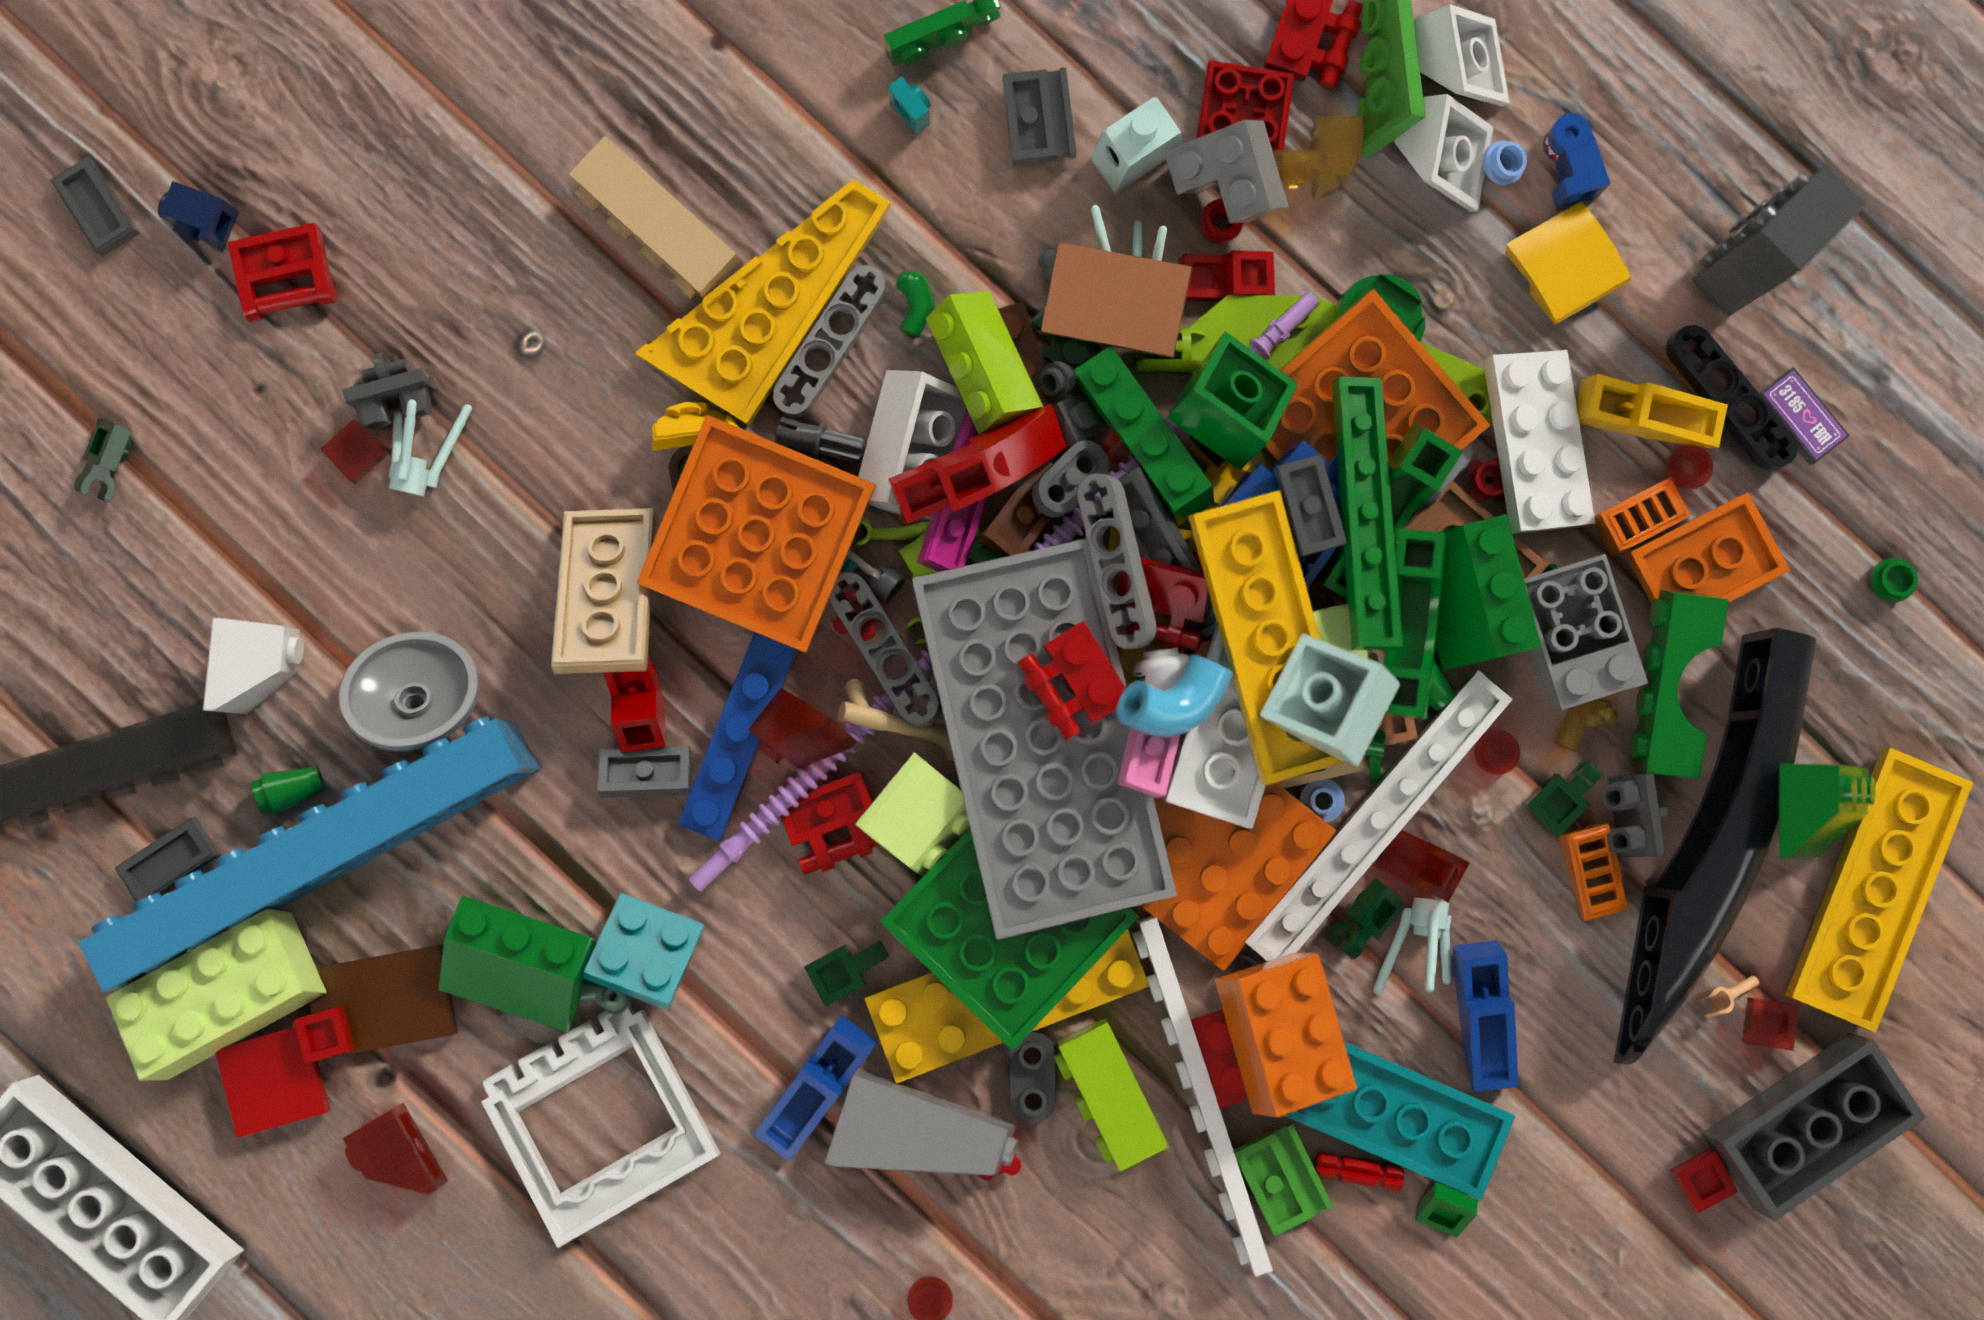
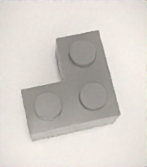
M1242 120L1164 151L1177 195L1199 194L1219 186L1230 223L1250 222L1289 207L1264 121Z

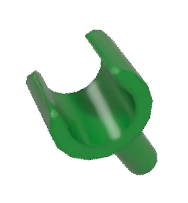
M1376 730L1365 752V755H1369V779L1373 782H1377L1381 778L1380 761L1384 756V743L1386 739V732Z

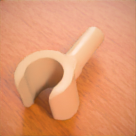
M1752 975L1732 987L1725 988L1720 986L1699 992L1696 995V1001L1707 998L1711 1000L1713 1009L1711 1013L1704 1015L1706 1018L1726 1014L1733 1010L1734 1000L1758 986L1759 980L1756 976Z

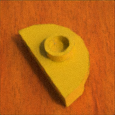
M683 402L668 407L666 414L654 423L651 436L652 451L694 445L706 414L738 428L739 426L729 414H726L725 417L717 411L708 409L709 404Z

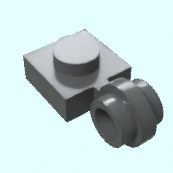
M1055 361L1047 364L1042 369L1039 376V386L1046 395L1052 397L1055 403L1053 408L1067 446L1065 450H1067L1079 441L1093 439L1103 433V430L1085 394L1081 393L1074 397L1071 394L1076 383L1072 367L1063 362Z

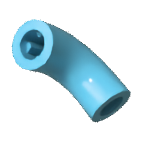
M1191 654L1181 678L1176 685L1168 690H1160L1143 681H1136L1130 684L1119 699L1117 705L1118 719L1123 725L1140 733L1160 737H1171L1189 732L1213 713L1224 696L1234 672L1208 659Z

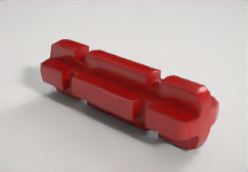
M1319 1152L1315 1157L1314 1168L1320 1179L1334 1181L1335 1177H1338L1340 1182L1375 1188L1380 1184L1383 1189L1393 1191L1401 1190L1404 1183V1169L1398 1164L1384 1162L1381 1166L1380 1163L1374 1160L1343 1155L1338 1159L1335 1154Z

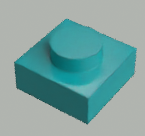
M902 76L888 86L890 103L912 131L918 135L930 125L928 108L931 107L929 99L918 85L915 84L910 87Z

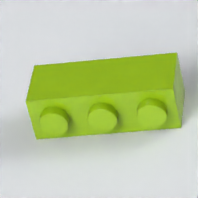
M990 291L949 294L926 318L978 434L1043 407Z
M1105 1017L1057 1041L1061 1053L1055 1055L1054 1059L1065 1081L1074 1078L1081 1092L1074 1099L1085 1122L1094 1119L1102 1134L1094 1138L1106 1164L1114 1160L1121 1172L1169 1148Z

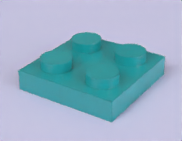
M620 893L583 971V979L669 1011L704 932L705 924Z

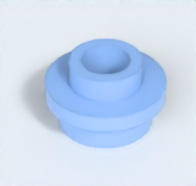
M1497 141L1491 144L1483 155L1484 171L1488 178L1498 185L1505 186L1516 182L1526 168L1527 157L1525 151L1519 144L1512 141Z
M1329 779L1307 783L1302 788L1299 796L1301 803L1327 823L1335 820L1342 813L1345 804L1342 789L1337 783ZM1325 792L1330 797V804L1327 808L1321 810L1316 806L1315 798L1319 793Z

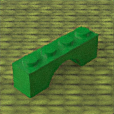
M1109 346L1074 369L1080 392L1085 394L1089 404L1102 423H1106L1119 437L1138 466L1141 465L1177 527L1189 520L1188 516L1197 514L1214 503L1212 484L1112 346Z
M1416 422L1412 424L1388 461L1394 544L1397 540L1398 528L1403 529L1416 509L1430 495L1440 489L1464 452ZM1344 545L1336 547L1317 577L1324 586L1348 600Z
M1398 528L1395 556L1403 647L1397 650H1386L1383 666L1400 683V686L1384 716L1427 720L1447 546L1446 532Z
M1660 589L1658 599H1655L1651 605L1650 623L1654 626L1652 642L1647 644L1643 654V667L1647 671L1646 678L1648 683L1639 690L1637 695L1636 711L1640 715L1638 732L1632 734L1629 744V754L1631 759H1633L1632 765L1646 773L1697 779L1701 777L1707 734L1694 727L1684 716L1678 700V685L1682 672L1696 655L1706 649L1722 645L1729 599L1709 594Z

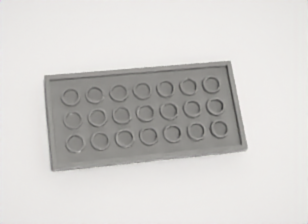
M1087 538L912 578L913 589L996 939L1177 896L1153 796L1117 784L1130 727L1123 725L1119 721L1117 709L1094 724H1091L1081 709L1072 715L1081 732L1065 740L1057 726L1051 727L1045 717L1048 714L1046 708L1034 690L1030 692L1023 682L1026 676L1017 661L1033 652L1041 667L1048 665L1052 660L1043 646L1084 621L1126 687L1117 646L1109 633ZM1061 674L1050 680L1064 703L1074 698L1073 693Z

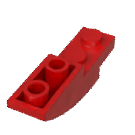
M1049 404L968 438L970 445L889 478V484L906 524L947 507L952 512L971 505L1023 478L1067 447L1053 406Z

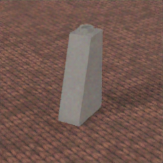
M862 1071L854 1074L825 1164L833 1167L995 1175L1002 1169L1003 1165L1010 1166L1018 1145V1139L1012 1138L1016 1125Z

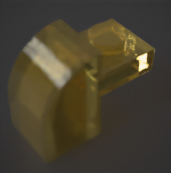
M1318 116L1311 129V151H1274L1273 155L1283 187L1298 188L1305 186L1307 182H1312V199L1323 198L1338 191L1347 182L1362 154V116Z

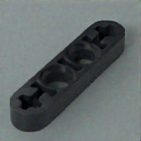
M1687 325L1673 333L1666 344V354L1670 362L1699 397L1728 405L1724 427L1758 467L1765 470H1776L1790 464L1798 452L1796 438L1710 333L1697 325ZM1695 340L1697 346L1693 349L1694 353L1691 352L1685 355L1681 350L1685 345V341ZM1709 356L1712 362L1697 371L1694 366ZM1717 369L1726 375L1728 385L1724 392L1713 391L1707 384V375L1710 370ZM1740 403L1750 405L1756 412L1755 423L1750 427L1741 425L1735 417L1736 407ZM1765 425L1768 427L1769 430L1761 433L1762 436L1755 439L1751 437L1752 433L1762 429ZM1778 441L1782 446L1777 451L1778 455L1769 457L1766 452L1770 448L1769 443Z

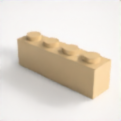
M606 135L569 173L578 187L573 192L576 197L590 210L594 211L599 206L610 217L606 221L609 227L625 241L631 235L642 245L638 250L642 257L657 270L664 265L675 276L671 279V282L689 299L696 294L702 300L732 276L741 266L737 254Z

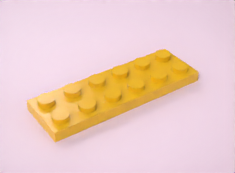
M1280 490L1188 516L1229 667L1234 672L1232 678L1261 784H1273L1345 762L1314 748L1260 716L1302 633L1320 640Z
M1891 747L1882 748L1871 775V777H1874L1876 784L1875 803L1873 805L1868 804V814L1853 826L1848 833L1785 993L1786 997L1873 1033L1877 1032L1974 783Z
M1128 929L1032 1031L1149 987ZM932 972L912 978L864 998L896 1084L1004 1043Z

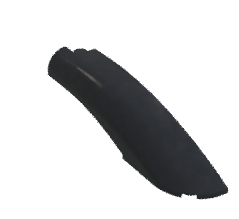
M1782 628L1742 635L1728 720L1716 764L1704 795L1679 847L1654 887L1644 886L1614 1063L1629 1065L1637 1061L1667 1026L1707 971L1740 914L1755 883L1779 821L1780 763L1795 764L1816 645V638L1810 635Z

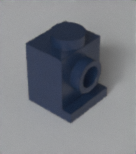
M172 181L169 191L161 197L158 204L159 217L169 220L174 224L173 232L193 241L199 242V240H202L220 252L224 251L239 214L236 209L223 199Z

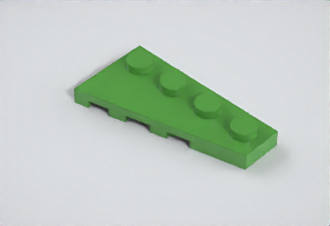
M1363 0L1362 33L1369 35L1368 44L1363 55L1360 56V74L1366 75L1365 98L1358 99L1357 118L1364 119L1363 138L1356 139V155L1370 158L1425 118L1411 0Z

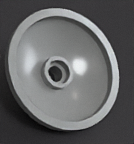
M407 632L393 635L368 647L349 666L340 686V709L352 732L361 740L374 747L391 751L421 749L450 736L470 716L479 695L478 672L469 653L460 644L448 637L430 632ZM421 704L420 707L415 708V709H411V708L414 707L415 705Z

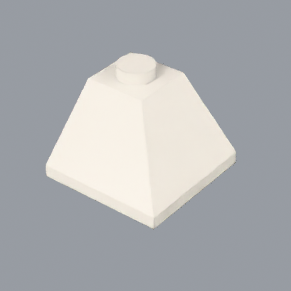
M1451 4L1414 19L1419 68L1422 74L1458 95L1499 106L1510 103L1495 19Z
M1448 94L1423 97L1425 118L1397 137L1394 143L1424 182L1468 211H1478L1485 176L1483 155L1491 144L1494 127Z
M213 618L203 710L248 714L296 674V664H300L304 653V643L302 638L299 637L300 629L281 625Z

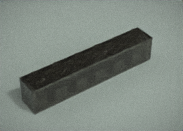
M204 703L0 765V836L7 834L5 827L20 822L21 828L48 822L50 821L49 813L64 809L65 814H72L94 807L93 799L106 795L109 801L137 794L135 786L151 782L152 787L175 783L181 780L179 773L195 768L196 774L224 767L223 759L238 755L226 712L203 710Z

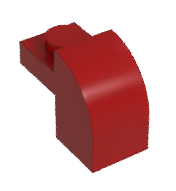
M649 654L647 671L602 672L611 695V726L621 753L666 747L665 710L661 683L656 664H651Z

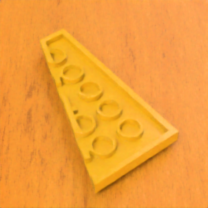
M852 179L813 210L809 218L791 232L788 230L776 240L775 245L761 256L754 257L702 299V303L683 318H677L667 326V330L649 345L646 343L635 352L636 356L749 427L774 389L777 381L891 209V202L855 179Z

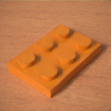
M1749 492L1741 494L1625 554L1651 604L1655 599H1658L1660 589L1715 595L1729 599V602L1791 571Z

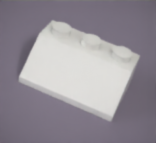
M886 370L858 477L876 484L868 505L902 515L888 479L953 451L966 410V405L957 387L922 371ZM932 514L919 520L930 521Z

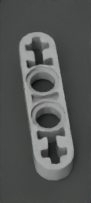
M860 265L848 274L777 381L773 390V400L783 415L790 418H800L813 408L881 305L886 295V283L883 274L876 267ZM869 278H873L876 292L874 295L870 292H866L863 295L859 305L860 308L866 310L861 314L852 304L843 300L845 297H848L853 303L859 294L856 282L858 280L866 282ZM839 312H846L855 320L853 329L845 335H838L830 329L831 318ZM823 349L830 354V363L825 370L812 371L806 366L805 359L811 350ZM799 369L808 379L817 382L815 387H811L806 382L800 392L804 402L801 405L794 402L788 407L785 406L787 399L783 392L786 389L794 391L798 387L801 379L800 376L794 374Z
M1091 474L1085 477L1079 485L1078 502L1109 633L1112 640L1121 648H1143L1149 645L1155 637L1156 621L1122 483L1115 476ZM1100 487H1106L1108 495L1102 498V502H1096L1094 494L1100 491ZM1106 512L1114 513V518L1100 520L1098 518L1099 515H1107ZM1110 526H1114L1119 531L1121 540L1118 548L1113 552L1108 551L1103 544V534ZM1121 570L1125 571L1131 579L1130 591L1125 596H1120L1113 587L1114 577ZM1135 602L1136 607L1120 610L1119 604ZM1132 621H1138L1140 630L1135 631L1134 634H1127L1126 626L1132 624Z

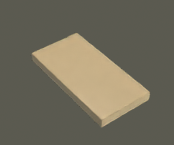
M653 508L564 511L551 661L554 674L647 671L651 589L636 582L654 541L655 513Z

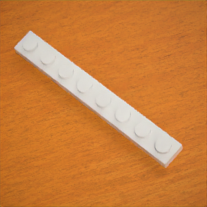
M1479 670L1474 671L1458 689L1451 703L1440 710L1418 736V739H1415L1337 830L1283 899L1246 939L1245 943L1266 962L1296 953L1513 699Z
M1153 915L1139 919L1137 923L1140 931L1132 933L1140 959L1149 957L1154 974L1146 977L1154 1002L1163 1000L1168 1018L1161 1020L1169 1046L1177 1044L1182 1061L1175 1063V1067L1183 1090L1192 1088L1197 1103L1189 1107L1197 1133L1206 1131L1211 1146L1210 1149L1203 1152L1211 1176L1220 1175L1225 1189L1224 1193L1218 1194L1226 1221L1235 1219L1240 1236L1232 1238L1239 1262L1241 1266L1249 1263L1255 1277L1272 1272L1265 1245L1158 919Z

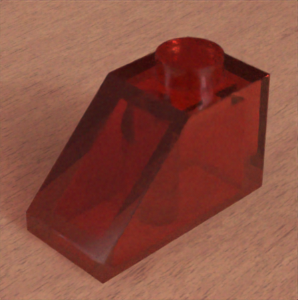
M780 688L748 729L750 733L761 741L757 749L777 765L784 759L798 769L849 750L857 742L831 717L783 688Z
M404 1103L342 1138L347 1146L345 1154L350 1165L356 1171L361 1170L365 1179L428 1195L448 1182L446 1175Z

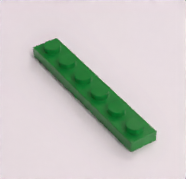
M1338 377L1332 382L1342 527L1347 544H1344L1351 650H1397L1403 647L1382 378Z

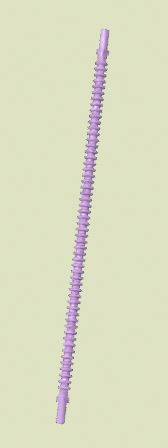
M1307 291L1278 320L1273 319L1258 339L1251 338L1249 340L1251 345L1249 348L1263 359H1270L1269 352L1290 338V332L1320 305L1319 300L1314 294ZM1166 418L1165 421L1176 436L1182 440L1186 439L1185 431ZM1128 454L1129 462L1127 464L1120 462L1119 472L1111 471L1109 475L1119 478L1137 468L1138 465L1131 454ZM1099 492L1094 494L1095 501L1102 502L1101 494ZM1075 507L1072 510L1073 515L1071 517L1063 516L1062 520L1064 523L1061 526L1053 525L1054 533L1052 535L1044 534V543H1035V549L1038 550L1073 542L1072 539L1075 536L1082 537L1083 532L1081 530L1084 528L1080 508ZM922 650V658L917 663L928 680L931 681L932 677L930 674L933 669L929 652ZM906 668L902 669L903 676L901 678L906 675L908 671ZM919 677L913 684L920 683ZM913 684L903 689L911 699L913 698L911 693L914 689L912 687ZM883 688L884 694L881 697L873 696L875 702L869 707L894 715L892 710L895 706ZM903 690L896 691V695L899 696ZM845 723V732H835L837 738L834 742L826 741V750H816L817 758L815 760L808 758L806 761L808 764L807 768H797L798 776L796 778L788 777V786H778L779 794L777 796L769 795V804L766 806L759 804L760 812L758 814H749L750 822L747 824L740 822L741 829L719 845L720 849L689 878L693 886L701 892L733 861L737 863L753 842L759 844L761 842L759 836L762 833L770 834L769 826L771 824L778 826L780 824L778 818L781 815L789 816L788 808L790 806L798 807L799 803L797 800L801 796L808 798L807 790L809 788L817 789L818 785L816 782L820 778L827 780L826 772L830 769L836 771L837 767L835 764L839 760L846 762L845 754L849 751L855 753L856 749L854 746L858 742L865 744L864 736L868 733L874 735V729Z

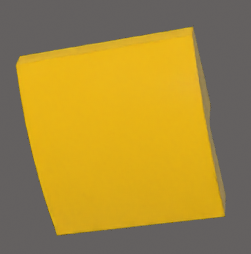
M1582 201L1506 244L1505 254L1531 284L1529 294L1554 325L1631 281V275L1615 246Z

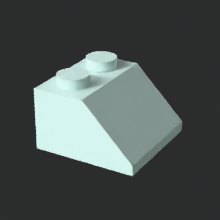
M1302 633L1260 716L1314 748L1358 767L1400 683L1382 664Z

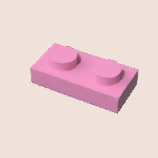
M1130 728L1117 784L1155 798L1165 797L1180 734L1171 737H1160L1140 733Z

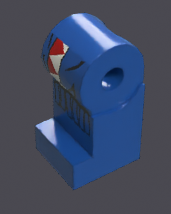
M1574 113L1559 117L1547 132L1543 141L1544 151L1547 157L1555 162L1561 181L1552 191L1557 209L1599 197L1610 185L1595 136L1588 121L1581 115Z

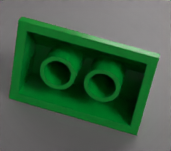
M1507 514L1441 531L1446 532L1447 546L1435 642V652L1440 670L1453 669L1542 647Z
M1780 763L1779 858L1820 857L1868 814V804L1873 805L1876 798L1874 777H1868V768L1834 764Z
M462 895L444 938L438 990L568 1033L588 981L583 979V971L597 942L590 936Z

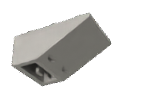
M1606 554L1524 579L1542 646L1531 649L1530 656L1533 672L1546 712L1564 710L1648 683Z

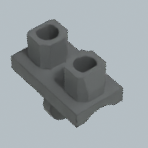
M384 351L374 353L373 362L375 367L361 371L364 384L342 389L345 402L356 409L362 425L368 430H376L390 425L391 421L387 404L398 401L401 402L404 416H406L407 403L411 399L417 402L415 418L430 415L432 413L430 392L437 391L434 379L427 377L423 369L419 368L409 371L405 359L391 362Z
M1654 773L1608 777L1609 785L1601 789L1603 806L1608 811L1613 812L1615 828L1611 829L1607 835L1609 850L1612 853H1618L1619 858L1665 855L1660 818L1670 816L1668 806L1658 807Z

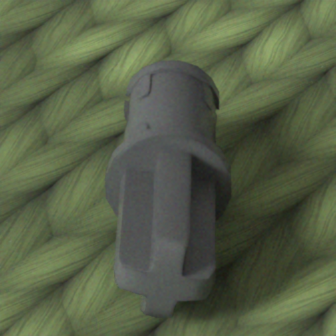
M781 417L779 421L781 425H778L775 436V443L813 453L814 458L825 455L852 463H859L864 456L866 442L863 438L828 430L827 425L823 423L818 427L787 419L786 417Z

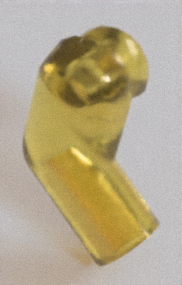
M1604 698L1569 708L1554 743L1568 750L1576 751L1585 729L1601 725L1604 727L1612 726L1618 717L1617 709L1609 700Z

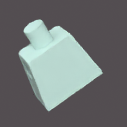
M1153 97L1107 127L1102 132L1090 159L1111 190L1116 194L1165 162L1167 159L1164 151L1182 145V133L1159 99ZM1114 153L1118 157L1119 164L1112 157Z

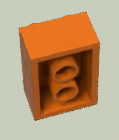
M1293 953L1214 979L1252 1114L1280 1117L1357 1089L1319 953Z

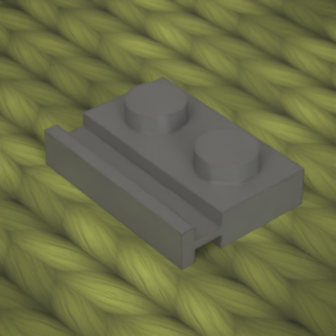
M1066 67L1059 68L1057 71L1047 72L1045 69L1003 74V89L1013 166L1056 161L1057 158L1069 157V159H1076L1077 152Z

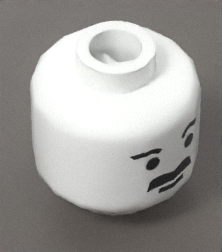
M1178 647L1143 652V660H1140L1134 666L1135 681H1143L1160 690H1168L1177 684L1190 657L1186 654H1179Z

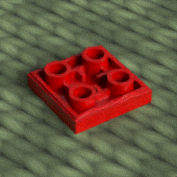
M1208 60L1196 139L1242 120L1264 121L1275 161L1280 163L1283 158L1295 73Z
M295 1026L237 1042L215 1052L237 1138L331 1111L319 1063L314 1061L304 1064Z

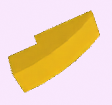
M1601 374L1581 379L1576 402L1579 424L1641 438L1712 449L1719 448L1728 407L1724 403L1646 382L1637 385Z

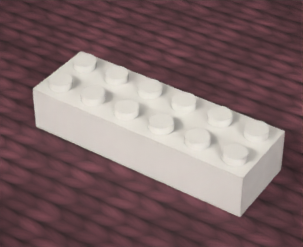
M40 1075L12 1083L0 1097V1198L142 1320H187L243 1253L244 1249Z

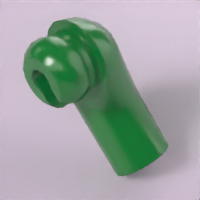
M904 271L898 276L896 286L906 296L910 308L899 329L905 334L919 339L927 323L926 318L935 307V300L928 280L922 273L918 271Z

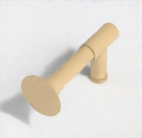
M852 679L847 682L845 691L849 696L850 703L845 701L841 703L838 710L839 721L930 741L944 750V756L948 761L954 760L946 724H932L925 728L912 726L903 717L870 708L865 694V685L862 680Z

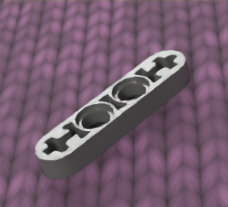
M844 572L840 574L829 598L834 610L899 714L912 726L925 728L932 725L938 720L942 710L938 694L869 585L855 573ZM847 585H850L853 589L860 587L855 595L865 610L857 614L847 600L839 601L845 596L842 589ZM871 604L873 605V608L867 609ZM870 620H880L885 626L883 637L874 643L863 641L861 636L863 625ZM895 656L905 658L908 662L906 675L899 680L888 679L884 673L886 662ZM919 677L920 683L913 684ZM911 684H913L912 687L923 700L929 697L931 699L926 704L928 713L922 717L917 712L909 713L914 704L903 689L908 688ZM903 690L899 696L896 695V691Z

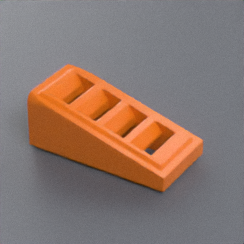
M1671 477L1594 515L1596 523L1594 526L1611 557L1691 517ZM1662 491H1664L1675 512L1670 517H1668L1657 496ZM1649 500L1660 522L1654 524L1642 501ZM1630 507H1635L1646 529L1639 530L1629 511ZM1619 513L1631 534L1628 538L1625 537L1615 518V515Z
M1598 822L1564 832L1558 837L1582 921H1588L1628 909L1617 854L1609 850L1607 835L1611 830L1608 823ZM1595 841L1597 849L1580 853L1579 845ZM1600 858L1602 866L1584 871L1583 862ZM1601 875L1606 876L1607 883L1587 887V879ZM1610 891L1612 900L1591 906L1590 897Z

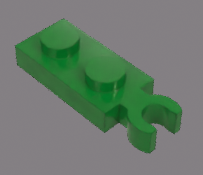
M963 0L884 34L886 52L892 65L895 66L902 62L910 65L922 60L927 56L928 51L939 46L953 47L960 44L968 37V34L973 32V27L979 24H988L1001 17L998 9H1001L998 0H973L967 4L966 0Z

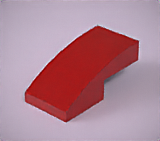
M1232 250L1226 255L1184 253L1178 258L1179 264L1192 267L1186 301H1221L1227 295H1275L1274 252Z

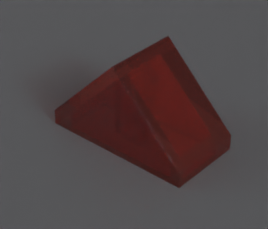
M1401 830L1379 855L1374 866L1434 900L1449 903L1470 862Z

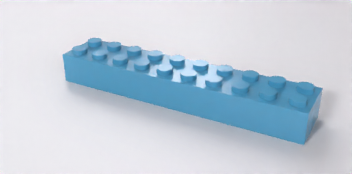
M488 716L477 719L463 728L464 736L451 742L447 738L436 741L422 750L423 758L410 764L403 760L381 771L382 780L369 786L362 782L346 789L339 794L342 799L341 802L328 808L321 804L305 811L298 816L300 824L287 830L281 826L264 833L257 838L259 846L245 852L240 848L221 856L215 861L218 868L204 874L199 870L174 882L177 890L163 896L160 893L147 896L132 905L135 910L134 913L122 918L119 915H114L96 923L91 927L94 934L81 940L78 944L101 990L107 992L123 988L266 909L280 910L540 770L517 723L500 720L499 718L490 720Z

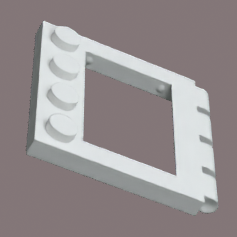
M630 1004L622 1013L611 1014L605 1010L597 1015L604 1029L602 1033H599L596 1025L590 1019L558 1037L559 1044L564 1052L562 1056H560L555 1045L549 1042L519 1059V1066L525 1076L522 1079L513 1065H509L482 1081L489 1097L481 1101L557 1248L721 1154L645 1011L641 1010L635 1013ZM634 1047L676 1127L560 1193L519 1112Z

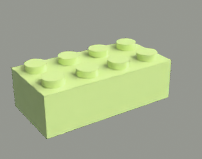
M266 909L105 998L140 1081L169 1080L215 1055L216 1051L239 1042L323 996L327 991L293 914Z

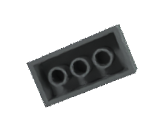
M1826 164L1810 176L1805 171H1802L1787 186H1782L1768 200L1765 199L1751 213H1746L1728 231L1730 235L1721 243H1717L1699 260L1698 263L1704 268L1692 280L1731 316L1802 271L1867 203Z
M1848 1033L1705 1130L1702 1134L1711 1148L1717 1151L1727 1172L1752 1209L1776 1221L1926 1117L1875 1041Z

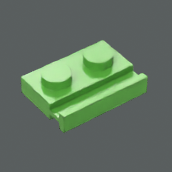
M1291 1122L1233 1149L1237 1163L1274 1237L1315 1217V1214L1325 1209L1333 1208Z

